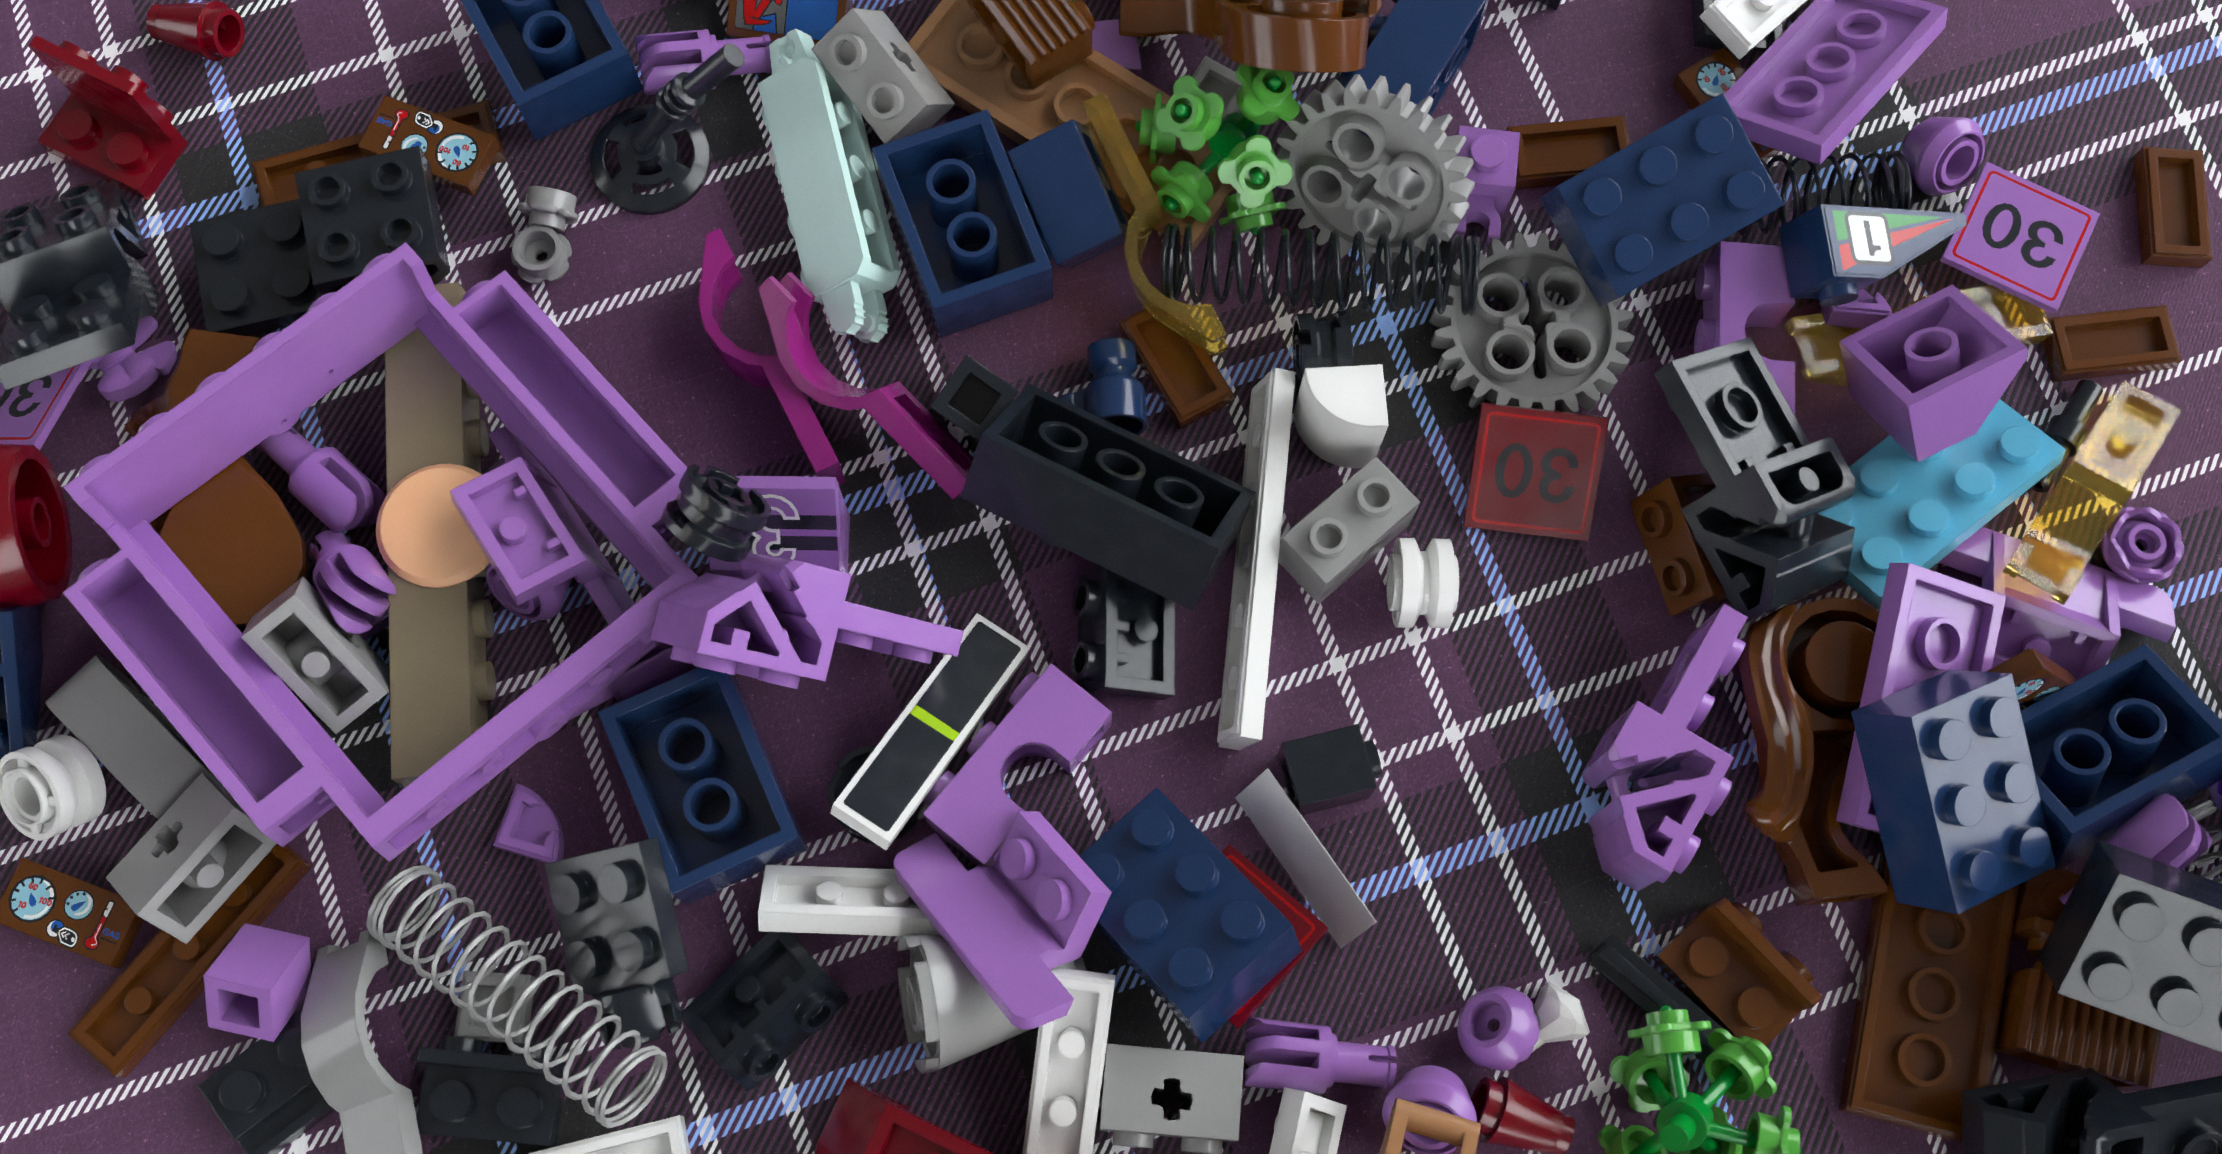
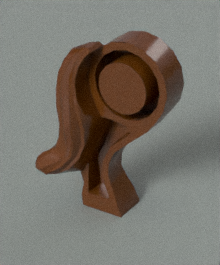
M1120 0L1119 34L1120 36L1151 37L1168 34L1199 36L1214 41L1222 53L1230 60L1242 65L1264 69L1312 73L1357 71L1365 68L1369 19L1378 13L1382 7L1383 0Z
M187 329L181 346L178 366L166 384V394L158 396L150 403L142 405L138 411L130 415L127 423L124 424L126 432L135 436L144 422L157 414L169 412L194 394L196 388L204 379L214 373L225 372L250 354L256 343L261 339ZM242 456L149 523L238 628L246 627L252 616L301 577L308 580V549L295 521L278 494Z
M1827 597L1804 604L1798 610L1794 604L1779 608L1750 626L1744 639L1746 645L1741 653L1739 669L1747 711L1757 744L1759 767L1757 793L1751 801L1745 804L1743 812L1747 814L1750 823L1756 826L1762 834L1769 836L1775 841L1776 850L1787 868L1789 885L1796 906L1862 901L1888 892L1887 884L1877 870L1852 846L1842 832L1840 822L1836 821L1855 731L1851 712L1860 707L1880 612L1857 599Z

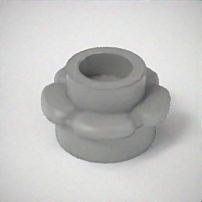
M529 186L525 203L521 202L518 204V210L528 214V226L530 227L537 225L546 226L556 233H565L566 224H575L579 219V215L575 213L577 197L571 193L554 188Z
M540 225L531 226L521 231L515 238L511 252V261L514 266L519 268L518 275L520 278L528 283L541 284L543 280L555 282L568 271L569 263L567 259L572 255V248L565 236L557 234L551 228ZM541 253H547L548 255L544 261H538L537 256Z

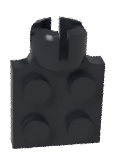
M658 837L544 864L572 985L577 984L583 987L584 994L592 995L594 999L602 1002L603 1013L601 1018L614 1014L621 1017L622 1028L620 1034L631 1030L640 1032L641 1045L658 1039L660 1033L665 1029V1025L667 1026L668 1033H671V1035L681 1029L682 1013L676 988L672 980L674 976L689 971ZM594 1006V1011H595V1015H596V1014H597V1007ZM608 1021L599 1027L600 1037L605 1046L610 1042L616 1029V1023L613 1021ZM632 1036L626 1037L613 1049H621V1045L622 1047L632 1048L635 1044V1038Z

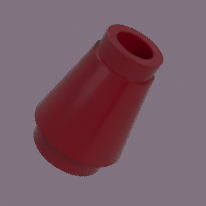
M221 1L155 4L149 9L146 17L147 30L152 38L212 61H220L225 57L235 56L240 51L244 42L245 30L241 16L237 11L230 9Z
M1504 1076L1500 1077L1497 1081L1484 1077L1477 1084L1471 1101L1476 1111L1477 1122L1481 1124L1479 1137L1482 1142L1543 1153L1565 1154L1574 1135L1575 1121L1572 1116L1562 1113L1559 1109Z

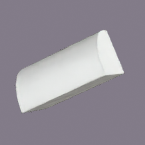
M1382 364L1305 368L1293 412L1294 422L1304 443L1321 459L1345 468H1363L1374 457H1377L1389 426Z

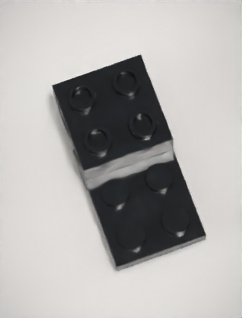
M420 146L295 173L299 199L190 223L206 331L251 336L286 328L306 314L312 303L319 297L330 292H337L361 275L371 260L379 255L393 252L405 242L421 258L433 284H438L450 273L431 164Z
M117 181L97 187L94 182L83 183L62 193L59 201L39 208L34 203L22 204L6 211L0 216V302L8 313L0 339V382L5 390L134 345L139 319L156 313L159 293L155 282L147 275L146 269L135 261L147 257L148 253L135 213Z
M1751 337L1673 360L1655 372L1654 375L1666 395L1668 405L1679 418L1697 451L1700 463L1708 471L1716 486L1715 489L1687 505L1681 511L1692 529L1697 544L1704 551L1722 584L1728 601L1736 611L1748 617L1745 623L1817 593L1847 577L1853 550L1852 543L1855 528L1817 513L1842 504L1851 498L1855 488V477L1832 436L1810 444Z
M2086 1068L1961 1091L1962 1154H2222V1076L2122 1093L2093 1068Z

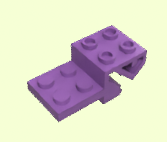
M748 553L739 566L745 579L706 572L694 581H689L661 599L650 639L672 645L670 659L694 664V666L732 675L736 673L756 678L760 681L798 689L801 676L826 681L835 642L930 664L933 652L958 657L964 631L845 601L852 574L797 560Z
M1723 604L1688 637L1650 706L1648 707L1637 701L1606 729L1582 772L1585 784L1593 789L1607 786L1612 799L1611 803L1589 819L1602 871L1636 892L1656 881L1664 883L1673 870L1681 874L1686 869L1701 842L1700 838L1693 835L1697 824L1705 813L1709 816H1713L1732 786V781L1726 779L1724 775L1734 757L1691 732H1695L1700 727L1715 701V697L1706 692L1712 687L1720 674L1724 677L1728 675L1746 645L1737 636L1748 617L1726 604ZM1633 782L1632 790L1634 793L1629 791L1627 783Z

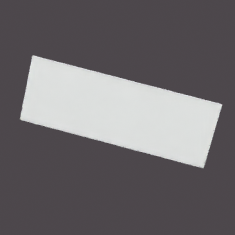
M1267 768L1235 798L1342 949L1377 921Z

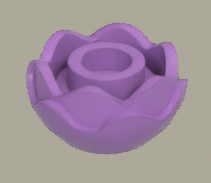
M2126 507L2119 510L2109 519L2101 533V553L2107 566L2122 578L2135 583L2148 584L2168 578L2174 567L2183 557L2184 544L2181 541L2182 535L2178 525L2163 512L2150 507L2138 509ZM2136 542L2143 545V551L2138 549L2135 544Z
M1493 986L1475 993L1467 1000L1459 1014L1457 1026L1458 1039L1466 1056L1476 1065L1499 1071L1514 1068L1517 1063L1526 1060L1531 1055L1534 1045L1539 1038V1021L1533 1011L1531 999L1524 993L1506 986ZM1496 1021H1499V1029L1497 1031L1492 1032V1027Z

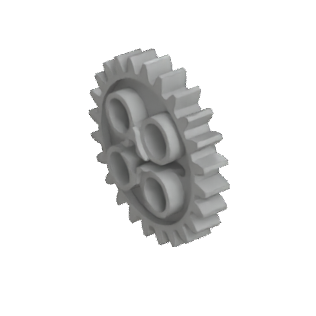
M1355 74L1345 89L1335 78L1329 82L1322 93L1316 89L1310 92L1302 105H1300L1299 114L1292 121H1286L1287 126L1277 138L1276 142L1282 148L1276 156L1279 160H1287L1293 170L1290 182L1284 186H1277L1293 190V193L1286 201V209H1303L1305 215L1298 226L1300 229L1316 225L1320 229L1316 241L1319 246L1328 242L1330 233L1336 230L1339 234L1340 258H1343L1352 248L1355 233L1360 230L1364 236L1366 265L1373 254L1376 253L1379 236L1384 231L1388 234L1391 266L1400 253L1403 238L1408 232L1413 235L1415 258L1417 259L1421 250L1425 252L1426 244L1431 234L1435 233L1437 235L1439 245L1442 240L1448 242L1469 209L1470 204L1467 202V199L1475 187V182L1465 177L1473 166L1474 161L1472 158L1456 156L1464 145L1466 138L1464 135H1446L1444 131L1453 118L1450 114L1442 115L1435 119L1428 114L1433 103L1431 96L1424 98L1417 105L1409 101L1411 85L1405 83L1395 95L1389 93L1385 76L1380 75L1370 90H1367L1360 74ZM1359 130L1365 132L1370 138L1363 135ZM1408 167L1416 170L1420 175L1412 172ZM1433 246L1431 250V255L1434 254ZM1407 247L1405 261L1409 264V249ZM1382 249V254H1381V261L1383 262V264H1384V249Z
M1518 232L1514 236L1510 249L1507 250L1500 240L1492 238L1486 251L1487 257L1480 252L1477 302L1475 313L1472 316L1469 313L1464 316L1461 310L1460 265L1455 264L1452 269L1445 312L1440 315L1437 312V307H1435L1430 323L1440 327V329L1434 332L1431 347L1448 349L1441 355L1437 367L1439 370L1457 369L1458 373L1450 386L1452 391L1460 390L1467 386L1474 390L1468 405L1473 409L1487 399L1493 404L1552 411L1557 409L1560 412L1577 413L1578 404L1586 410L1592 411L1600 400L1598 392L1606 395L1610 394L1618 382L1613 374L1621 375L1629 362V359L1622 353L1629 350L1635 336L1621 330L1628 327L1634 315L1632 311L1615 309L1620 305L1624 296L1599 307L1564 243L1558 251L1551 250L1547 233H1541L1535 247H1528L1521 232ZM1520 281H1525L1529 285L1531 296L1529 301L1528 297L1526 299V293ZM1554 291L1562 294L1568 300L1569 305H1557L1551 302L1544 292ZM1497 297L1508 305L1509 310L1504 312L1493 310L1484 302V298ZM1529 312V325H1522ZM1534 334H1541L1538 342L1534 345ZM1565 347L1572 350L1578 356L1580 362L1568 363L1562 360L1556 354L1554 348ZM1506 353L1512 356L1518 362L1519 368L1506 369L1500 366L1494 360L1493 354ZM1534 359L1535 361L1537 360L1540 373L1544 377L1543 379L1537 378L1534 374Z

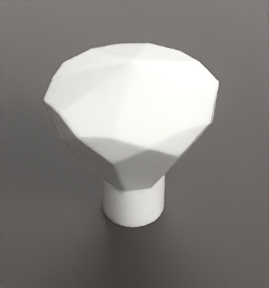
M1551 981L1546 983L1540 989L1533 1007V1011L1539 1021V1038L1532 1052L1544 1043L1582 1039L1590 1033L1579 999Z

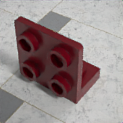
M35 35L28 47L71 92L38 139V142L49 153L110 183L117 181L120 188L149 201L188 145V142L171 124L174 119L173 114L156 101L150 99L145 94L149 86L129 70L114 65L112 70L109 71L97 65V61L89 53L69 41L63 40L57 46Z

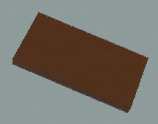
M1881 851L1878 873L1887 884L1888 892L1873 897L1838 1110L1962 1143L1961 1091L1990 1086L2019 885L1959 914L1897 903L1885 852Z

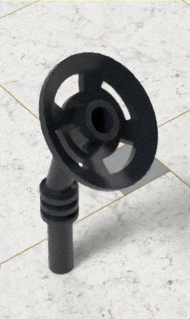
M728 43L692 72L677 74L655 94V104H645L629 108L614 116L603 126L593 143L590 165L596 185L604 197L613 205L634 214H662L681 207L699 192L709 174L711 152L704 131L689 114L704 104L706 93L744 64V55L736 45ZM644 118L642 121L635 122L627 127L625 126L633 120ZM684 132H687L693 144V159L690 168L677 162L679 150L674 137ZM609 143L619 144L617 156L622 170L613 179L608 175L605 165V154ZM669 181L674 185L670 189L656 194L632 193L634 186L653 188Z

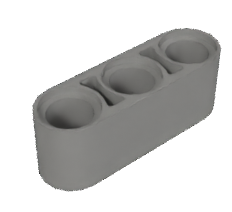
M98 654L90 659L45 701L55 716L158 820L201 773L222 786L220 781L166 716L127 676Z

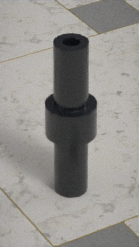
M2086 379L2080 380L2062 413L2051 417L2044 433L2064 447L2066 451L2061 464L2030 489L2041 493L2048 492L2066 458L2077 454L2088 433L2085 423L2103 392L2102 387L2096 382Z

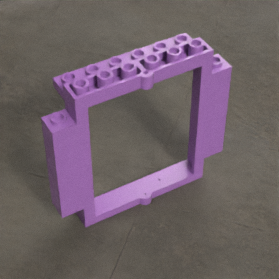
M405 242L393 252L379 255L371 260L361 275L337 292H330L319 297L312 303L306 314L281 332H273L263 337L256 343L250 354L225 372H217L204 379L198 385L194 394L169 412L160 413L148 419L142 424L135 436L110 454L100 455L89 461L80 470L79 475L63 486L74 501L107 532L121 550L110 558L101 559L89 565L79 575L77 582L62 593L263 834L281 847H284L337 805L371 847L390 862L537 742L546 740L559 731L573 713L661 643L650 640L660 600L689 581L692 582L698 578L667 543L675 535L666 527L661 518L667 503L675 500L678 494H681L679 483L687 467L505 270L490 281L485 280L475 284L466 292L462 301L452 308L436 290L421 258ZM418 329L653 590L386 803L283 680L241 638L243 633L149 523L270 435H279L289 430L296 424L304 410L411 332Z

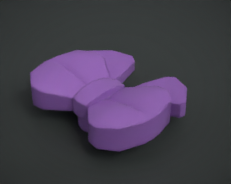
M147 316L139 319L134 345L95 358L88 369H101L104 373L97 387L106 400L121 402L133 398L152 385L158 379L159 373L164 376L170 373L177 360L176 346L173 342L164 341L139 353L134 351L158 328V322L153 317Z

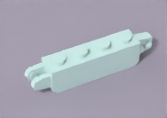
M798 29L787 32L786 36L776 39L769 45L772 75L758 83L764 108L762 118L769 131L776 159L775 173L782 185L789 213L787 219L788 227L795 238L802 268L800 273L801 282L815 295V302L824 304L826 317L830 318L828 324H831V330L843 336L846 334L855 335L856 338H859V341L867 344L869 342L879 343L880 339L885 334H888L887 328L889 327L883 293L895 287L901 269L862 114L811 50L815 46L812 37Z

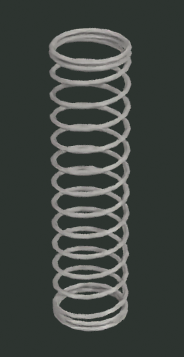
M427 865L413 866L399 872L381 888L368 910L366 926L369 934L388 949L396 950L401 961L409 965L413 964L418 975L432 980L435 989L444 994L449 993L453 1004L462 1009H468L471 1019L479 1023H486L491 1035L499 1039L505 1038L509 1050L517 1054L524 1053L527 1065L535 1069H543L547 1081L555 1085L562 1084L567 1097L573 1100H582L585 1112L595 1116L597 1122L606 1128L623 1125L636 1117L649 1104L665 1078L668 1065L666 1053L661 1051L659 1047L652 1045L640 1048V1032L636 1030L620 1034L622 1028L621 1017L614 1014L601 1018L603 1013L602 1002L596 999L583 1002V987L577 984L564 987V972L558 969L546 972L545 957L541 955L528 957L526 942L522 940L510 942L508 928L503 925L492 927L491 914L485 911L474 913L473 900L467 897L457 898L455 886L450 883L442 884L439 873ZM421 875H429L432 881L431 888L424 891L409 906L397 930L391 933H384L383 920L396 895L410 881ZM445 888L450 891L451 901L441 906L428 919L420 931L417 940L401 944L402 938L412 934L431 915L440 898L441 889ZM428 896L419 912L406 923L415 908ZM464 903L468 905V916L460 920L446 934L436 953L418 959L422 942L434 935L445 924L454 910L455 904ZM446 910L441 920L427 932L433 922ZM477 917L486 919V930L469 943L456 961L455 966L444 972L437 973V964L440 956L453 948L464 936L471 925L472 919ZM461 928L459 933L449 942L451 937ZM497 931L503 933L505 938L503 946L497 949L483 963L474 980L455 988V979L459 970L481 951L489 935ZM414 946L412 959L405 955L403 950ZM513 946L522 948L523 955L521 961L515 964L503 976L493 993L487 998L473 1002V996L478 983L488 977L499 965L507 949ZM433 960L431 973L422 969L420 964ZM535 960L540 962L541 970L539 976L521 992L514 1005L506 1012L492 1017V1010L497 997L513 984L527 963ZM451 974L449 988L440 984L438 978ZM553 975L559 977L560 983L557 992L544 1003L534 1019L524 1027L511 1032V1025L517 1010L523 1007L536 993L543 980ZM470 988L468 1003L460 1000L456 993ZM574 990L578 992L575 1008L560 1022L554 1033L543 1042L530 1047V1040L536 1025L554 1008L559 998L568 991ZM489 1002L486 1018L476 1013V1007ZM593 1005L597 1007V1014L593 1024L579 1038L575 1046L563 1056L549 1062V1056L555 1041L570 1026L577 1014L588 1006ZM508 1017L505 1033L495 1029L493 1022ZM608 1021L615 1022L616 1029L613 1037L597 1058L579 1073L568 1077L575 1056L591 1038L595 1030ZM527 1031L524 1048L515 1045L511 1037ZM626 1037H634L635 1044L631 1054L626 1056L612 1070L603 1085L588 1093L594 1073L604 1058ZM547 1046L543 1063L532 1059L530 1052ZM655 1055L651 1068L639 1085L619 1103L606 1109L614 1089L624 1076L638 1063L649 1056ZM567 1060L562 1079L551 1075L550 1067ZM587 1075L583 1084L582 1094H577L570 1090L568 1083ZM639 1094V1096L626 1109H624L623 1111H621L613 1117H605L606 1114H610L624 1107L627 1103H629ZM597 1095L595 1106L592 1108L589 1105L588 1098Z

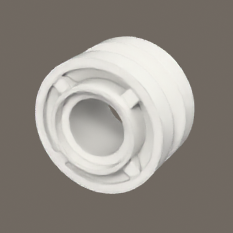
M1397 538L1393 554L1389 556L1387 567V605L1389 611H1392L1394 626L1396 628H1413L1419 615H1424L1430 628H1449L1453 613L1457 608L1459 596V566L1457 557L1454 555L1451 540L1432 539L1426 551H1420L1415 538Z
M53 736L38 742L34 747H24L8 753L0 760V804L10 822L22 834L31 839L41 841L65 832L69 827H77L96 819L104 809L106 785L101 768L89 749L71 736Z

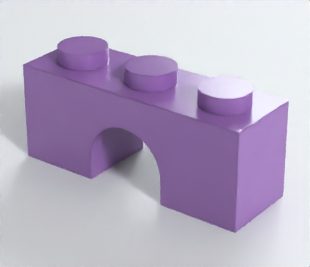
M1720 241L1708 261L1700 263L1695 278L1696 299L1703 300V319L1698 321L1695 330V354L1745 339V328L1747 327L1776 328L1795 304V298H1791L1782 246ZM1761 356L1795 415V362L1772 360Z
M1050 664L1040 677L1031 672L1021 681L1009 699V703L1014 706L998 726L990 721L976 734L967 748V752L972 757L956 776L950 771L944 773L924 799V802L929 805L928 809L923 813L928 826L977 866H994L1018 811H1024L1003 790L1004 778L1009 768L1016 761L1024 757L1037 755L1053 760L1069 774H1072L1111 727L1112 711L1053 664Z

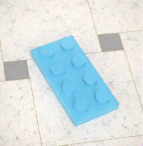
M2001 399L1998 400L1976 434L1920 462H1917L1889 435L1849 467L1855 477L1853 496L1842 504L1817 513L1855 528L1848 576L1842 580L1874 608L1880 610L1890 563H1912L1926 569H1931L2061 464L2066 449Z

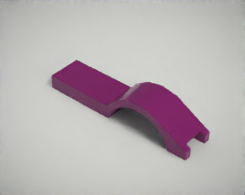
M719 228L706 234L698 306L704 329L716 355L733 375L755 387L770 388L815 477H836L839 485L846 483L840 463L804 392L793 383L781 365L778 354L760 355L740 349L722 334V314L729 296L744 280L735 264V257L721 229Z
M792 272L787 273L780 282L773 276L768 277L758 290L780 363L796 387L821 405L848 411L864 408L952 499L960 496L974 457L899 381L880 389L856 388L836 379L819 361L810 341L809 313L815 295Z

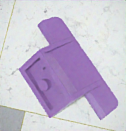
M503 426L488 433V436L506 463L450 490L453 504L516 605L518 606L574 577L577 583L584 585L608 625L611 624L635 603L563 490L507 427Z
M1981 527L1938 562L1982 578V588L2006 596L1992 668L2028 648H2033L2070 672L2077 681L2106 665L2121 637L2120 627L2168 643L2176 628L2173 601L2162 589L2149 584L2131 582L2115 572L1985 527Z
M1018 811L994 866H977L967 871L936 833L900 851L896 855L894 868L898 882L1012 1025L1020 1029H1034L1067 1015L1074 998L1050 969L1081 958L1112 892L1039 811Z

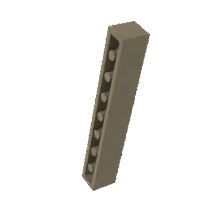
M459 282L434 284L436 290L452 308L459 304L466 294ZM416 329L385 351L387 495L404 477L426 466L456 464L471 468L481 474L480 457H485L489 454L487 426L483 419H479V396L422 333ZM388 566V577L397 591L396 595L388 594V601L390 603L391 780L403 787H407L488 722L487 700L495 699L496 675L493 664L490 661H486V638L493 637L495 629L494 612L489 599H484L486 568L475 577L458 585L429 588L406 581Z

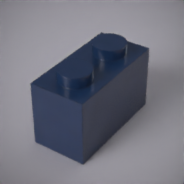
M1071 119L1007 151L1014 166L1013 172L1026 204L1030 203L1039 224L1035 227L1049 260L1054 258L1056 265L1073 268L1136 238L1087 126Z

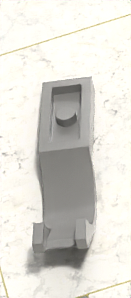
M368 929L360 932L359 940L354 944L344 948L336 945H327L318 949L301 1013V1048L312 1081L328 1105L339 1112L346 1154H423L412 1090L397 1083L382 1067L368 1038L364 1016L366 991L376 971L389 964L386 947L380 941L374 939L369 934Z

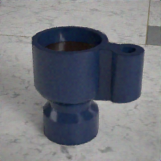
M1105 338L1091 343L1087 348L1088 370L1095 379L1086 388L1074 393L1064 394L1059 398L1135 435L1143 433L1147 428L1145 390L1143 384L1132 377V374L1137 369L1136 345L1132 341L1123 338Z

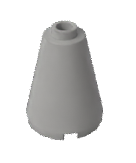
M910 934L900 937L897 952L910 950V966L897 968L901 1008L908 1043L922 1042L927 1058L914 1060L917 1069L922 1074L940 1070L1032 1030L1020 1029L1010 1023L941 935ZM1082 956L1079 959L1057 966L1086 971Z

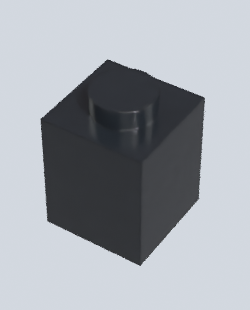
M966 355L930 407L979 441L981 434L1012 403L1019 391L972 357Z
M1359 724L1283 742L1277 754L1287 795L1301 815L1369 799L1377 787L1375 779L1382 777L1381 762L1377 748L1372 739L1363 741Z

